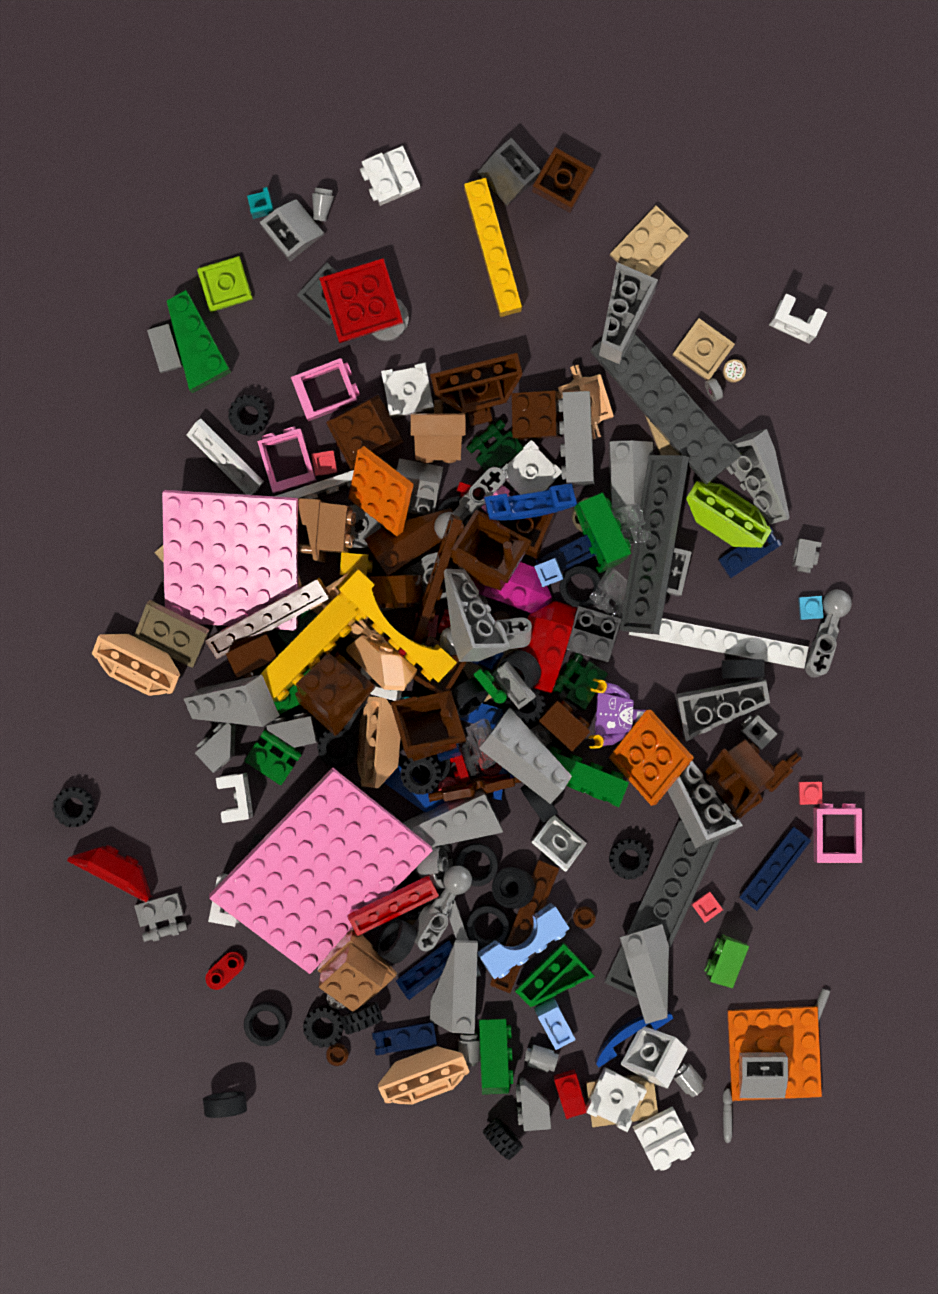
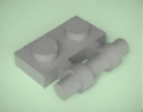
M179 893L134 905L140 927L146 925L150 927L149 932L142 933L144 942L150 940L158 941L161 937L171 934L173 936L179 935L181 931L188 930L186 921L178 923L176 919L177 916L184 915ZM169 920L170 926L158 929L157 922Z

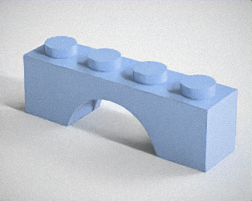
M552 903L532 915L533 929L528 939L516 946H505L495 940L477 952V955L494 979L506 976L510 972V968L516 964L517 966L524 964L529 959L528 956L534 952L539 953L547 948L549 942L552 940L557 941L566 935L569 927Z

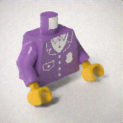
M593 679V681L598 683L597 689H591L592 692L597 693L595 734L588 737V739L593 738L595 744L594 746H589L590 749L614 745L623 740L632 729V722L636 723L646 711L633 709L634 702L630 699L629 693L615 684L607 683L600 679Z

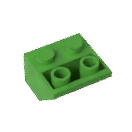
M721 934L720 939L716 938L712 950L715 952L712 960L708 959L705 964V976L710 982L733 988L749 946L746 943Z

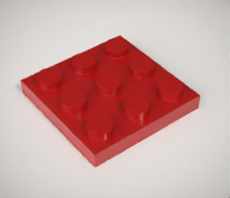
M384 258L319 278L339 343L404 324Z

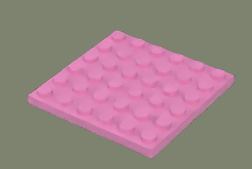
M164 490L162 492L165 608L197 624L230 626L298 589V498ZM298 616L274 629L297 630Z

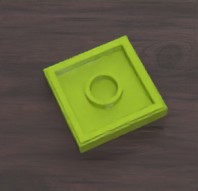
M240 256L197 269L210 312L253 300Z

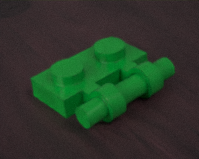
M479 669L473 674L496 703L505 702L507 698L506 693L495 688L492 684L495 679L488 670L483 672Z
M264 730L260 737L267 741L266 745L262 746L256 742L244 761L282 786L294 768L287 763L288 759L291 757L298 761L302 754L295 750L296 747L286 744L276 735ZM273 746L284 752L281 758L270 751Z

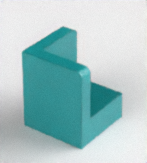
M267 187L263 188L264 192L247 196L253 219L267 216L274 211Z

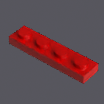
M428 875L348 914L347 917L357 936L439 897Z

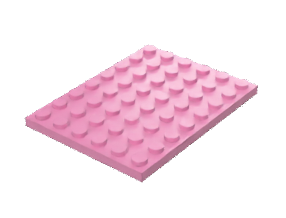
M332 768L209 894V899L311 974L338 942L353 928L347 915L389 895L433 850L428 843L337 770Z

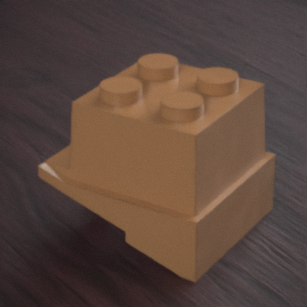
M440 399L434 400V414L411 413V436H414L416 460H420L423 463H431L434 460L454 463L456 460H461L462 436H465V413L443 414V401Z
M298 498L302 525L307 527L310 545L299 544V553L312 554L313 560L325 562L326 552L349 553V549H353L354 535H351V526H355L356 513H353V508L346 505L325 503L316 499Z
M353 928L319 964L318 972L321 975L318 988L352 1012H355L396 977L397 972L372 948L373 945L362 934L357 936Z

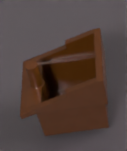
M379 395L326 422L351 471L355 467L357 451L363 446L375 455L380 456L403 443Z
M475 510L451 549L453 563L458 564L459 569H465L472 581L501 591L505 583L509 582L531 545V540L501 525L498 520H490L485 513Z
M337 652L334 657L328 653L296 683L298 692L295 693L299 704L336 736L376 687Z
M451 691L390 702L408 759L412 758L413 761H417L457 748L456 743L466 742Z
M746 739L729 752L724 748L703 774L706 781L712 785L717 794L737 817L754 804L755 798L772 783L775 775L773 772L775 769L768 760L763 761L758 755L760 753L758 748L752 742L749 744Z

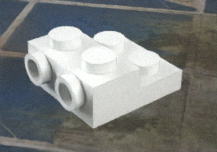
M403 146L362 161L363 167L360 168V172L364 181L369 180L372 188L368 189L373 201L378 200L380 206L421 188Z
M673 1106L633 1126L654 1170H666L671 1166V1162L677 1159L686 1160L691 1156V1152L695 1150Z

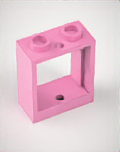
M340 358L291 377L308 422L358 403L356 397L360 396L356 383L351 384L348 376L352 375L348 362L343 364ZM340 369L350 398L314 411L303 382Z
M296 427L284 429L283 434L277 436L274 433L262 436V440L257 441L273 494L317 482L301 429L296 430ZM298 438L308 473L277 482L266 447Z
M822 803L820 808H813L814 862L862 863V809L856 808L854 803H843L842 808H833L831 803ZM823 814H854V852H823Z

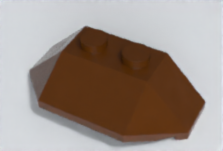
M518 353L430 374L435 397L460 413H469L507 403L523 375Z

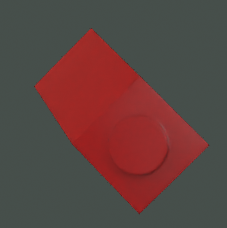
M575 1069L553 1075L566 1119L585 1114L586 1105Z

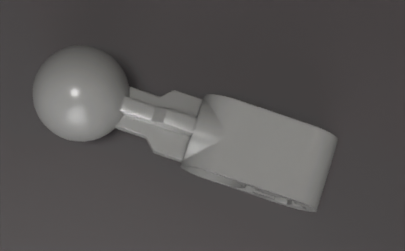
M497 467L489 468L459 500V506L454 512H445L437 517L434 529L438 537L443 538L450 514L459 516L463 522L468 515H473L475 510H479L485 504L484 499L479 501L474 497L476 488L482 487L486 492L485 497L493 496L504 485L506 474L502 469ZM492 472L495 474L499 472L500 482L494 481L490 485V487H493V490L490 491L482 482L485 480L488 483L492 479L490 474Z
M832 590L823 599V608L827 615L825 622L819 626L818 633L811 644L805 663V671L810 677L816 678L829 671L837 645L836 639L839 632L837 624L839 618L848 614L852 605L850 596L843 590ZM821 640L827 642V651H824L820 648L819 644ZM816 662H818V666L821 667V669L818 671H816V666L813 665Z
M528 619L496 620V622L501 623L510 645L509 649L522 648L530 644L532 625ZM450 626L442 631L439 642L441 648L446 653L457 655L452 641Z
M453 866L445 872L443 877L445 889L441 896L437 897L433 904L423 908L413 925L416 929L415 943L422 951H429L435 947L448 925L447 916L453 907L452 901L456 895L467 892L471 887V873L463 866Z

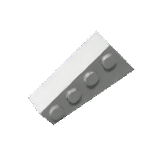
M617 262L599 356L620 364L655 294L658 279Z
M590 391L562 392L563 398L558 399L559 412H563L564 421H559L560 435L564 434L565 443H560L561 457H565L566 466H561L562 479H566L567 484L572 483V487L595 486L593 477Z
M263 675L203 687L184 698L191 718L197 720L263 727L279 716Z
M763 677L675 694L682 736L685 741L691 740L699 734H704L712 730V728L730 722L738 716L745 715L770 703L767 682Z
M511 708L498 720L479 747L481 751L550 804L564 790L572 777Z
M691 761L668 789V793L695 848H698L732 834L743 825L738 819H734L729 812L731 811L726 803L723 804L715 794V789L712 785L709 786L702 778L703 774Z
M483 789L476 790L472 797L450 800L428 812L403 822L406 827L431 847L503 832L501 822Z

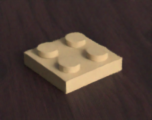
M699 318L672 356L705 380H709L735 344Z

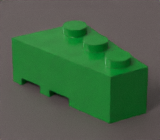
M603 493L579 502L574 509L583 534H587L592 544L589 547L590 554L595 553L599 566L596 567L597 573L621 564L631 554V545L621 532L622 526L620 521L614 517L611 511L612 505L607 497L605 498Z
M562 941L515 987V992L530 1007H533L556 996V994L595 977V975Z
M506 1019L479 1020L482 1095L509 1094V1084H513V1070H508V1061H512V1048H507V1039H511V1025H506Z

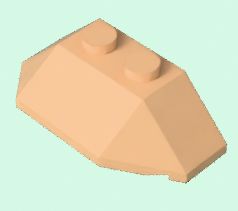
M100 634L97 638L92 655L98 659L100 665L110 677L148 696L165 693L172 694L174 692L180 673L168 653L130 634Z
M381 635L361 636L346 649V652L384 690L404 691L407 684L411 682L417 673V669Z
M369 696L360 718L357 766L361 777V786L379 788L395 771L399 763L401 737L392 707L386 698Z
M436 1046L396 1061L379 1082L378 1088L385 1103L393 1102L412 1105L454 1089L470 1071L463 1053Z

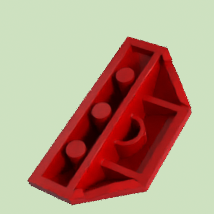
M555 601L528 615L527 619L532 625L531 642L528 646L518 648V650L530 653L540 665L541 677L533 688L552 693L573 628L577 607Z
M110 845L75 854L67 859L69 863L146 903L152 897L143 867L138 865L139 861L129 855L126 858L119 855V850Z

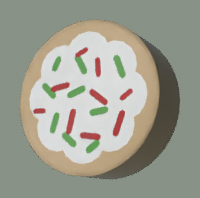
M730 360L723 367V376L729 382H739L745 376L746 368L740 360Z

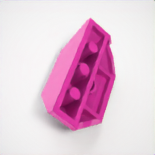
M522 562L519 563L509 582L505 583L501 591L473 581L479 590V595L529 614L551 604L553 599L548 587H542L535 567Z

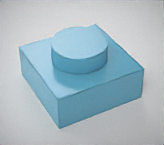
M822 596L798 598L800 620L823 618Z

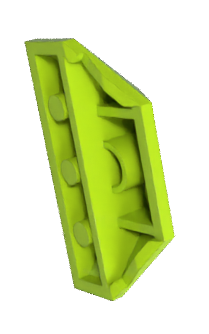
M696 481L686 497L696 523L733 547L761 548L772 531L767 526L764 517L757 507L722 484L708 483L705 485V483Z

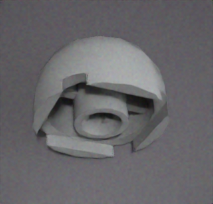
M447 844L432 847L433 851L414 869L419 879L429 875L434 887L437 889L445 888L443 883L444 874L450 867H453V858L448 860L447 852L451 851Z

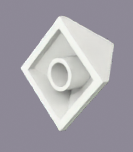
M555 815L531 839V842L565 872L587 844Z

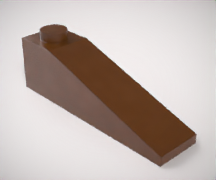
M452 508L406 520L403 532L398 536L382 527L364 539L387 576L393 575L442 541L435 532L434 524L437 517L442 513L454 512Z

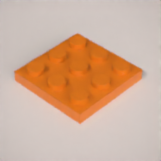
M363 446L357 451L348 499L381 523L386 529L398 536L404 529L414 484Z
M646 710L609 757L651 806L659 802L694 759L652 710Z

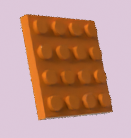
M817 1006L727 1010L732 1101L822 1097ZM784 1052L788 1057V1082L785 1098H739V1053Z

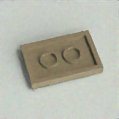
M149 600L134 637L168 653L170 657L193 668L210 630Z

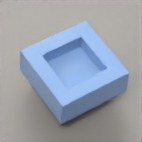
M556 558L534 566L542 587L564 579Z

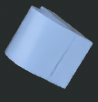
M555 998L534 1008L556 1050L576 1040Z

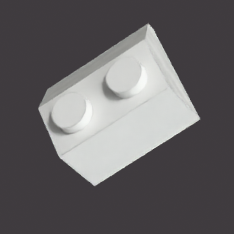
M643 1027L635 1035L621 1065L649 1082L668 1089L688 1049L676 1037Z

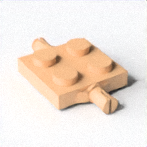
M575 365V368L574 366L570 367L574 380L569 384L558 387V392L561 393L563 398L562 392L590 391L592 440L596 439V436L598 439L601 435L597 424L603 420L613 418V412L601 374L592 377H582L579 365Z

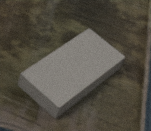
M165 324L147 330L160 373L181 368L182 364L170 325Z
M508 661L491 673L492 677L518 709L536 697Z

